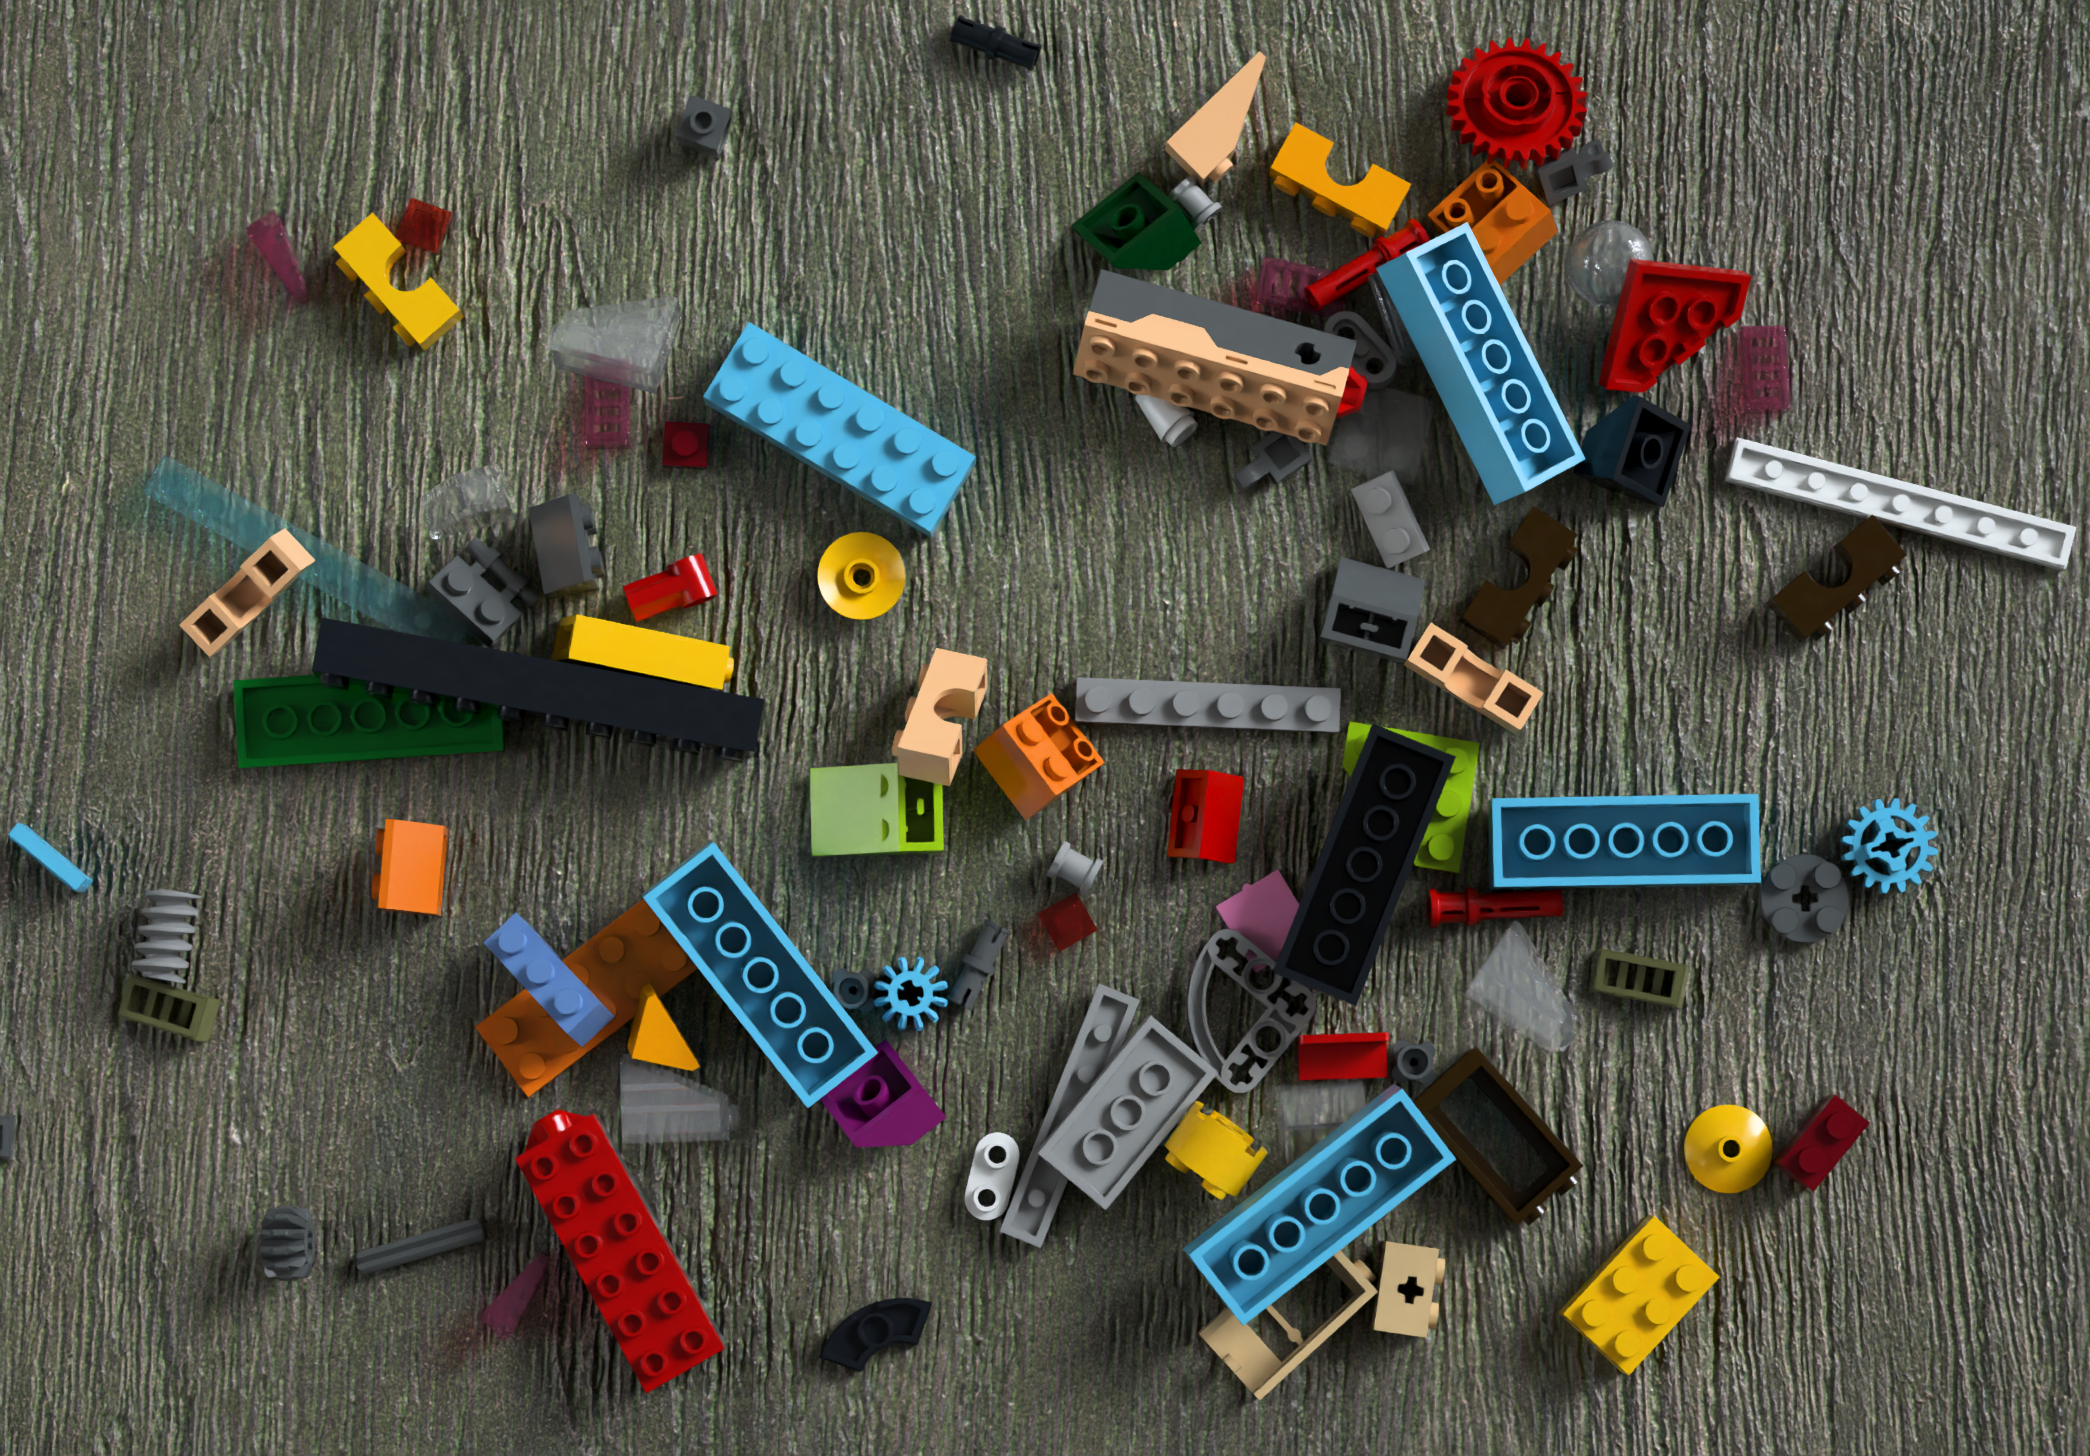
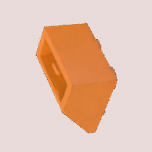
M1486 160L1428 214L1429 220L1441 235L1468 222L1499 286L1558 232L1551 210L1496 160L1490 165L1487 164Z
M1052 693L1004 723L973 750L1025 821L1052 804L1105 763L1091 742L1087 740L1068 715L1066 709Z
M386 819L385 829L378 828L375 852L376 855H381L382 866L381 873H374L372 899L377 900L379 909L390 913L441 916L448 840L447 827Z

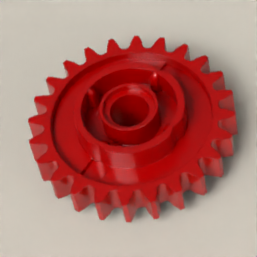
M1507 38L1504 48H1499L1492 40L1489 43L1488 53L1476 47L1472 60L1463 58L1460 71H1453L1452 85L1448 86L1446 99L1449 102L1446 115L1453 116L1450 129L1452 131L1462 130L1459 139L1460 144L1474 143L1471 155L1476 156L1483 151L1488 154L1487 164L1489 165L1497 158H1501L1504 169L1508 170L1512 161H1518L1522 170H1526L1530 159L1534 160L1540 167L1544 166L1546 155L1558 160L1561 149L1570 150L1573 145L1574 136H1580L1583 126L1581 122L1585 121L1587 108L1584 107L1587 92L1580 91L1583 79L1582 77H1571L1574 64L1560 65L1561 52L1547 56L1545 54V43H1542L1536 50L1531 49L1529 39L1525 38L1521 47H1516L1512 39ZM1518 101L1524 104V106H1514L1509 102Z

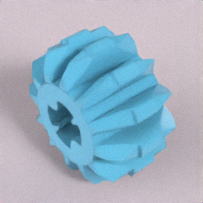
M901 957L898 959V964L902 971L901 974L896 975L888 965L883 968L885 975L892 980L890 985L882 981H875L874 988L880 991H887L888 996L875 999L874 1005L882 1007L891 1003L892 1008L884 1013L882 1019L887 1023L893 1019L897 1012L901 1014L898 1030L905 1031L908 1017H913L916 1030L921 1031L924 1029L920 1018L921 1014L925 1013L934 1023L939 1020L938 1015L929 1007L931 1003L939 1007L947 1006L948 1001L944 998L933 997V992L943 991L948 988L946 981L930 984L929 981L939 973L937 966L931 967L925 975H922L920 973L924 965L923 958L917 957L914 971H908L907 961L905 957ZM907 982H912L915 988H923L924 996L923 998L917 997L920 1003L915 1006H909L907 1000L899 1001L898 999L899 990L904 992L902 985Z

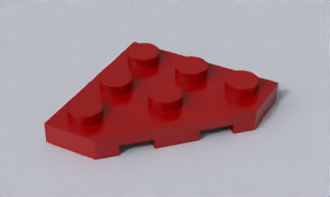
M1630 259L1598 384L1609 390L1646 392L1658 382L1656 377L1674 363L1678 366L1706 345L1704 340L1722 326L1728 328L1741 318L1752 276L1741 270Z

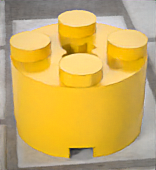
M1195 1101L1164 1144L1169 1150L1165 1160L1185 1174L1193 1170L1204 1178L1201 1186L1218 1199L1223 1200L1228 1194L1237 1197L1268 1152L1262 1146L1256 1153L1250 1147L1255 1140L1215 1110L1208 1116L1201 1113L1200 1110L1205 1104Z

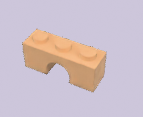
M285 528L271 536L258 548L226 584L202 602L179 626L210 658L234 640L316 560Z
M1430 623L1403 665L1516 735L1524 726L1542 697L1543 692L1508 670L1502 671L1486 663L1469 651L1468 645L1433 623Z
M936 648L930 665L923 664L918 679V696L910 697L905 713V722L907 724L904 730H897L893 741L892 755L898 757V773L900 776L946 786L951 785L963 753L962 725L947 722L944 719L956 716L976 719L988 687L987 659Z

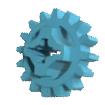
M1893 798L1890 800L1888 808H1885L1881 799L1872 801V813L1862 806L1856 810L1861 819L1859 822L1851 819L1846 821L1845 826L1852 831V835L1840 838V843L1850 846V852L1842 855L1841 860L1853 861L1855 866L1848 873L1850 877L1859 874L1865 876L1862 883L1863 888L1867 889L1876 882L1878 883L1879 894H1886L1890 884H1893L1896 892L1901 893L1906 891L1905 880L1917 886L1921 883L1917 872L1928 873L1932 871L1933 867L1925 860L1926 857L1938 854V849L1928 846V840L1936 837L1937 833L1936 831L1925 832L1923 826L1930 818L1925 815L1916 819L1913 816L1916 809L1915 804H1909L1904 810H1901L1899 798ZM1891 817L1906 823L1913 832L1906 833L1896 827L1894 819H1891ZM1872 822L1873 834L1867 844L1861 845L1863 832ZM1886 836L1889 841H1906V844L1898 846V849L1892 851V857L1888 851L1881 852L1879 850L1872 852L1871 849L1885 842ZM1917 847L1916 857L1912 865L1905 870L1907 867L1905 863L1906 856L1910 849ZM1871 859L1880 864L1887 875L1874 871L1865 861Z

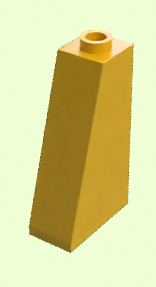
M578 614L559 619L551 658L554 661L716 691L722 690L724 683H729L734 666V659L729 657L731 646Z

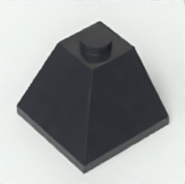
M1633 395L1586 431L1581 446L1585 460L1575 465L1573 473L1597 486L1664 507L1691 425L1643 397Z

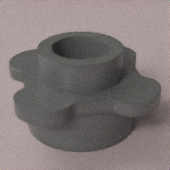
M844 968L837 969L833 973L832 981L835 984L833 989L834 997L845 1011L856 1008L866 1013L874 1008L875 999L872 997V984L876 980L875 974L870 969H862L860 972H848ZM852 986H855L858 990L855 995L850 993Z
M1399 1040L1393 1045L1392 1052L1396 1056L1395 1068L1391 1071V1076L1394 1081L1402 1084L1407 1080H1418L1421 1084L1426 1085L1434 1080L1435 1072L1432 1069V1057L1436 1054V1048L1433 1043L1423 1041L1421 1044H1409L1406 1040ZM1411 1058L1418 1060V1064L1414 1067L1409 1063Z

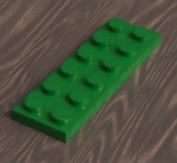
M314 675L233 680L239 769L505 752L503 720L498 719V711L481 708L480 715L466 714L454 711V703L437 700L436 707H428L410 703L409 695L393 692L392 699L366 695V691H364L365 686L349 684L348 691L323 687L322 683H320L321 678H316Z

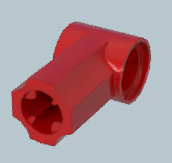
M703 554L683 558L666 566V570L623 586L637 623L678 607L681 609L690 608L718 596Z

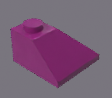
M885 1039L874 1047L878 1054L820 1098L855 1147L912 1145L946 1119L940 1108Z

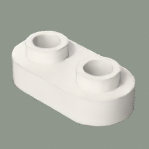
M998 1132L988 1134L979 1141L976 1147L965 1191V1205L974 1217L981 1220H992L999 1217L1008 1206L1020 1154L1017 1143L1007 1134ZM1001 1146L1005 1149L1006 1158L1002 1163L996 1164L989 1159V1151L992 1147ZM984 1189L993 1191L996 1197L994 1204L989 1207L982 1206L978 1201V1195Z

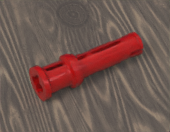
M1410 218L1405 221V227L1387 238L1383 236L1376 238L1374 243H1372L1371 250L1342 265L1313 284L1305 286L1304 292L1309 303L1316 311H1321L1325 306L1378 276L1377 267L1429 242V236L1415 218Z
M1465 887L1463 892L1437 893L1435 888L1428 889L1426 896L1427 920L1429 928H1437L1438 924L1465 923L1467 927H1474L1475 924H1479V920L1562 917V892L1560 889L1478 893V890L1473 889V887Z

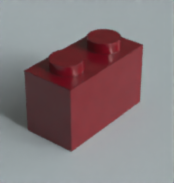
M1836 1094L1827 1095L1772 1164L1803 1190L1814 1192L1870 1122Z

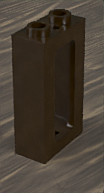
M1477 1046L1470 1048L1412 1100L1454 1155L1457 1163L1513 1225H1518L1522 1221L1527 1226L1532 1224L1548 1209L1543 1204L1548 1197L1555 1191L1560 1196L1564 1195L1581 1179L1576 1174L1583 1167L1581 1162ZM1466 1078L1476 1083L1547 1164L1545 1173L1522 1193L1514 1192L1439 1107V1103Z

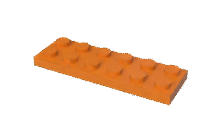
M644 899L562 960L615 1016L583 1047L558 1025L526 989L475 1026L528 1098L634 1019L643 986L651 983L661 998L698 970Z

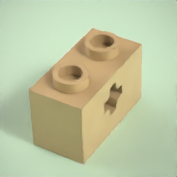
M1383 1241L1376 1286L1378 1292L1375 1294L1371 1322L1372 1330L1427 1338L1428 1329H1436L1439 1303L1432 1302L1434 1284L1442 1285L1445 1270V1259L1438 1258L1439 1249ZM1408 1276L1414 1277L1413 1284L1420 1287L1421 1290L1419 1295H1412L1410 1303H1406L1405 1295L1398 1292L1399 1284H1406Z

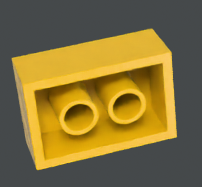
M1647 1215L1558 1313L1620 1372L1630 1375L1720 1277L1654 1215Z

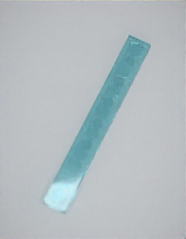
M163 455L142 492L146 496L251 553L260 548L271 536L286 528L316 560L298 577L300 580L394 631L463 643L470 632L464 624L442 605L166 455Z

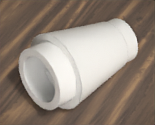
M1136 395L1135 401L1140 405L1141 410L1162 443L1168 442L1172 447H1176L1196 430L1198 423L1193 418L1194 412L1189 408L1179 407L1167 400L1148 395Z

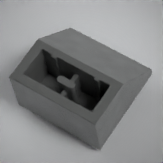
M573 493L528 508L541 581L546 598L552 599L600 590L598 578L605 577V570L601 552L598 551L597 546H591L590 535L597 534V527L593 508H590V504L583 503L579 495Z
M1340 557L1318 642L1403 665L1407 660L1418 619L1425 579Z

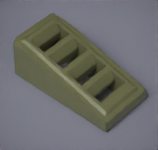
M1600 948L1591 991L1682 1009L1690 966ZM1613 960L1621 961L1616 987L1608 986ZM1630 964H1637L1633 990H1628L1626 985ZM1648 967L1656 968L1651 994L1644 993ZM1666 970L1674 972L1669 997L1662 996Z
M129 974L117 1016L195 1041L208 1042L219 1010L220 1000ZM147 988L150 991L143 1014L138 1013L137 1010L143 989ZM161 993L166 994L160 1017L155 1018ZM180 998L184 1001L176 1024L172 1020Z

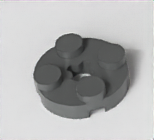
M1795 855L1782 860L1766 875L1759 891V907L1764 920L1781 937L1791 942L1811 943L1824 939L1840 928L1849 908V890L1845 879L1835 864L1815 855ZM1800 886L1808 887L1809 893L1815 894L1816 902L1809 905V911H1801V905L1793 903L1792 896L1800 893Z

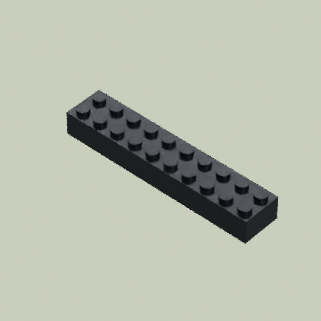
M328 618L321 619L312 666L314 676L321 678L320 683L326 688L348 691L349 684L365 686L364 691H366V695L385 699H392L393 692L409 695L410 703L428 707H436L437 700L454 703V711L472 715H480L481 708L496 710L500 720L524 723L525 716L542 719L541 727L568 731L569 724L586 727L585 735L596 738L611 739L612 733L615 732L630 735L629 743L655 747L657 740L674 743L672 751L698 756L700 749L717 751L716 759L740 764L744 761V756L752 758L755 753L765 700Z

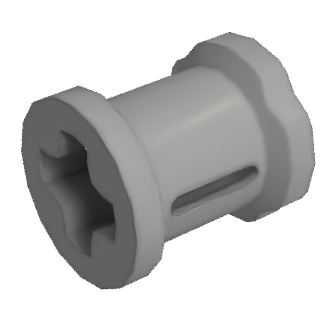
M1192 174L1175 187L1167 197L1182 210L1193 230L1197 232L1220 212L1222 206L1219 202L1213 203L1196 184L1198 180Z
M1064 841L1046 876L1050 878L1057 876L1080 888L1079 893L1086 896L1104 861L1099 858L1093 861L1070 849V843Z

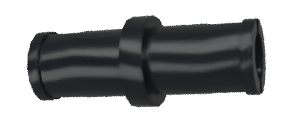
M962 15L958 16L950 37V41L953 43L956 42L986 53L987 59L995 61L996 58H1000L1027 68L1029 71H1033L1042 47L1041 44H1035L1006 33V28L997 25L994 29L967 19Z

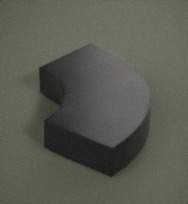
M891 1298L864 1306L847 1317L833 1331L823 1346L819 1358L861 1372L868 1359L885 1346L897 1343L918 1345L932 1302L915 1298Z

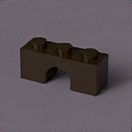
M1533 506L1506 546V549L1520 557L1525 564L1527 576L1524 585L1515 590H1504L1485 580L1459 622L1501 649H1504L1510 641L1518 644L1531 624L1530 621L1525 619V616L1533 604L1541 608L1555 585L1548 582L1555 569L1558 567L1565 571L1578 551V548L1571 545L1578 534Z
M1874 515L1867 518L1833 546L1846 566V577L1840 587H1823L1805 570L1766 602L1799 643L1809 636L1815 642L1835 626L1830 618L1843 608L1850 614L1869 598L1864 590L1877 580L1881 586H1884L1903 570L1898 565V562L1907 554Z

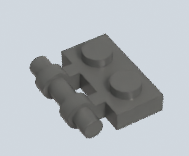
M475 537L467 545L465 551L476 562L470 567L457 555L428 582L425 590L484 644L491 648L519 621L522 615L512 603L518 598L528 608H532L539 601L541 595L530 586L531 580L524 573L520 572L517 574L500 559L502 554L494 546L488 548L481 540ZM490 572L506 588L499 593L482 578L485 574Z

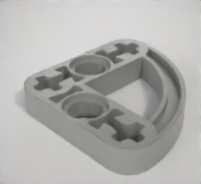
M1223 929L1216 932L1209 939L1195 963L1188 988L1187 1014L1192 1039L1200 1057L1218 1071L1215 1078L1226 1089L1233 1093L1242 1094L1251 1091L1257 1086L1312 1018L1316 1010V1000L1307 987L1286 979L1290 983V986L1284 989L1286 993L1291 997H1296L1299 994L1305 996L1306 1000L1303 1006L1307 1009L1306 1014L1295 1013L1292 1017L1285 1012L1289 1005L1279 996L1275 1004L1270 1002L1267 996L1278 989L1283 977L1274 974L1273 984L1268 989L1258 990L1250 984L1249 972L1251 968L1258 964H1265L1273 971L1276 962L1241 933L1233 929ZM1231 937L1236 939L1238 943L1235 946V950L1243 958L1246 957L1248 950L1256 954V957L1245 965L1241 976H1238L1233 971V968L1239 965L1237 961L1229 956L1223 961L1217 957L1220 950L1216 945L1218 939L1225 942ZM1214 965L1267 1008L1226 1060H1224L1215 1046L1206 1017V992ZM1262 1027H1273L1279 1032L1281 1041L1275 1051L1264 1052L1256 1045L1255 1036ZM1247 1044L1254 1055L1267 1060V1063L1263 1068H1260L1258 1063L1254 1062L1248 1070V1075L1252 1078L1248 1084L1241 1081L1234 1085L1230 1082L1233 1074L1228 1068L1232 1063L1240 1066L1249 1057V1055L1241 1053V1050Z

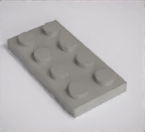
M1148 1015L1036 1153L1101 1208L1107 1210L1217 1075L1218 1071L1154 1017Z

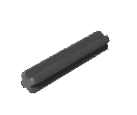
M480 1218L452 1224L357 1252L355 1254L356 1266L360 1275L378 1272L483 1241L486 1236L485 1229Z

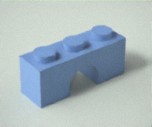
M517 912L484 942L558 1025L581 1047L588 1043L615 1017L594 993L562 962L559 955Z

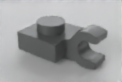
M1598 139L1586 143L1581 148L1579 154L1573 147L1570 150L1565 149L1561 151L1558 160L1549 156L1545 158L1543 167L1538 166L1535 162L1533 163V168L1541 196L1546 204L1550 206L1588 189L1585 179L1595 174L1609 171L1613 168L1610 153L1608 151L1604 152L1602 143Z
M1274 431L1251 447V452L1256 457V460L1234 474L1235 477L1232 480L1242 494L1259 483L1267 475L1277 485L1311 462L1313 457L1297 437Z

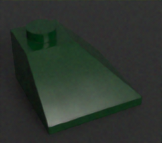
M1140 172L1136 173L1071 225L1074 231L1114 268L1169 270L1202 244L1182 210Z

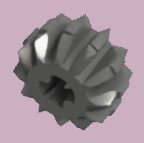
M279 1206V1208L268 1209L261 1222L262 1232L259 1235L261 1239L259 1251L262 1254L261 1264L264 1267L265 1274L268 1278L279 1279V1281H297V1279L308 1278L315 1264L314 1254L316 1252L315 1222L312 1220V1214L308 1209L298 1208L297 1206Z

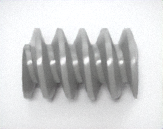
M167 889L146 891L144 896L156 903V905L141 910V914L152 920V924L139 926L138 932L149 938V941L137 943L134 947L136 951L146 957L142 960L132 961L131 967L141 972L142 976L185 984L186 980L176 975L175 970L188 968L189 962L180 958L178 953L192 950L193 945L181 939V936L195 933L196 928L185 922V918L199 915V910L189 905L188 900L202 898V896Z

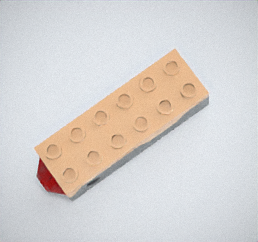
M1102 269L1084 324L1073 375L1084 377L1094 383L1109 384L1127 389L1136 395H1148L1167 400L1179 407H1191L1212 413L1218 418L1237 420L1254 425L1264 431H1276L1297 437L1303 442H1315L1326 446L1334 421L1360 411L1368 384L1366 377L1358 374L1351 366L1357 343L1355 340Z

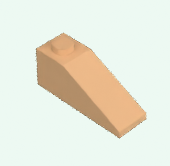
M1260 51L1166 142L1165 151L1189 175L1193 174L1201 187L1209 179L1217 183L1233 167L1229 160L1233 157L1266 59Z

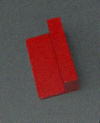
M1176 769L1167 857L1209 860L1225 864H1233L1235 862L1244 784L1242 776L1211 770Z
M1389 1032L1297 1036L1298 1081L1388 1078L1387 1042L1389 1041Z

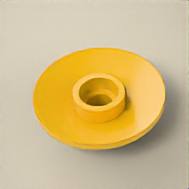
M855 532L840 537L826 549L819 563L818 585L824 600L835 612L850 619L869 620L885 614L898 602L905 587L906 572L900 553L888 540L873 533ZM859 570H865L871 576L869 583L864 586L857 585L854 582V575Z
M1719 1105L1702 1112L1690 1125L1684 1140V1157L1691 1174L1703 1186L1720 1193H1738L1751 1188L1766 1174L1772 1159V1139L1766 1125L1755 1113L1737 1105ZM1728 1140H1732L1738 1145V1153L1732 1158L1727 1157L1723 1153V1145Z

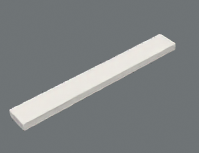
M1738 437L1734 440L1724 479L1725 482L1865 519L1874 515L1883 524L2064 571L2067 567L2076 527Z

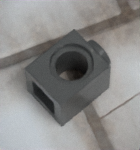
M690 95L675 135L678 146L720 160L734 122L732 109Z

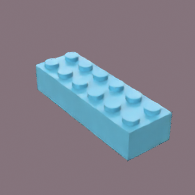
M1468 222L1376 268L1494 505L1520 495L1585 460Z
M750 322L746 325L703 396L706 405L930 538H932L976 465V456Z
M1758 794L1492 798L1487 802L1489 890L1752 886L1761 883Z
M710 840L641 894L642 898L807 1108L878 1054L713 841Z
M1393 1084L1195 1238L1183 1250L1235 1318L1244 1326L1450 1165L1456 1158L1405 1091L1396 1084Z

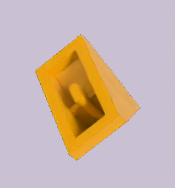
M651 983L643 986L627 1044L631 1058L694 1071L700 1067L694 1052Z

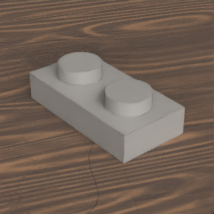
M1394 470L1351 489L1387 569L1430 550Z

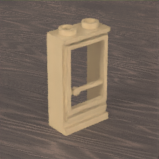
M1344 1248L1328 1259L1326 1264L1354 1295L1306 1340L1301 1338L1300 1331L1292 1328L1272 1305L1266 1308L1286 1330L1288 1339L1299 1345L1282 1362L1247 1324L1243 1326L1235 1318L1228 1307L1223 1309L1198 1332L1258 1400H1261L1378 1292L1372 1285L1377 1277L1360 1259L1353 1264L1342 1252Z

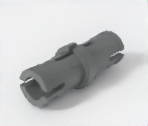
M987 919L984 920V925L969 955L964 953L961 959L964 965L950 994L946 998L971 1011L987 976H993L996 970L993 964L1007 935L1010 934V930L1000 927L998 924Z

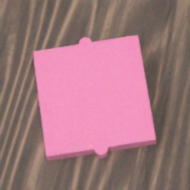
M1277 869L1252 885L1244 884L1241 892L1217 905L1216 909L1228 929L1241 933L1261 951L1276 961L1299 903ZM1248 950L1246 959L1250 962L1256 957V954ZM1258 964L1252 969L1256 973L1267 965Z

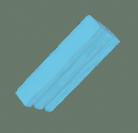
M18 822L8 834L12 841L73 891L84 893L93 883L91 878L27 825Z

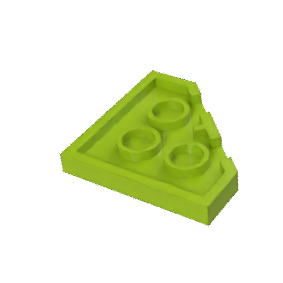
M1351 721L1348 723L1342 767L1349 777L1352 775L1372 725ZM1383 727L1456 757L1413 866L1459 874L1480 743Z

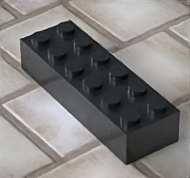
M1372 724L1273 969V974L1352 1006L1357 1005L1456 758L1455 756Z

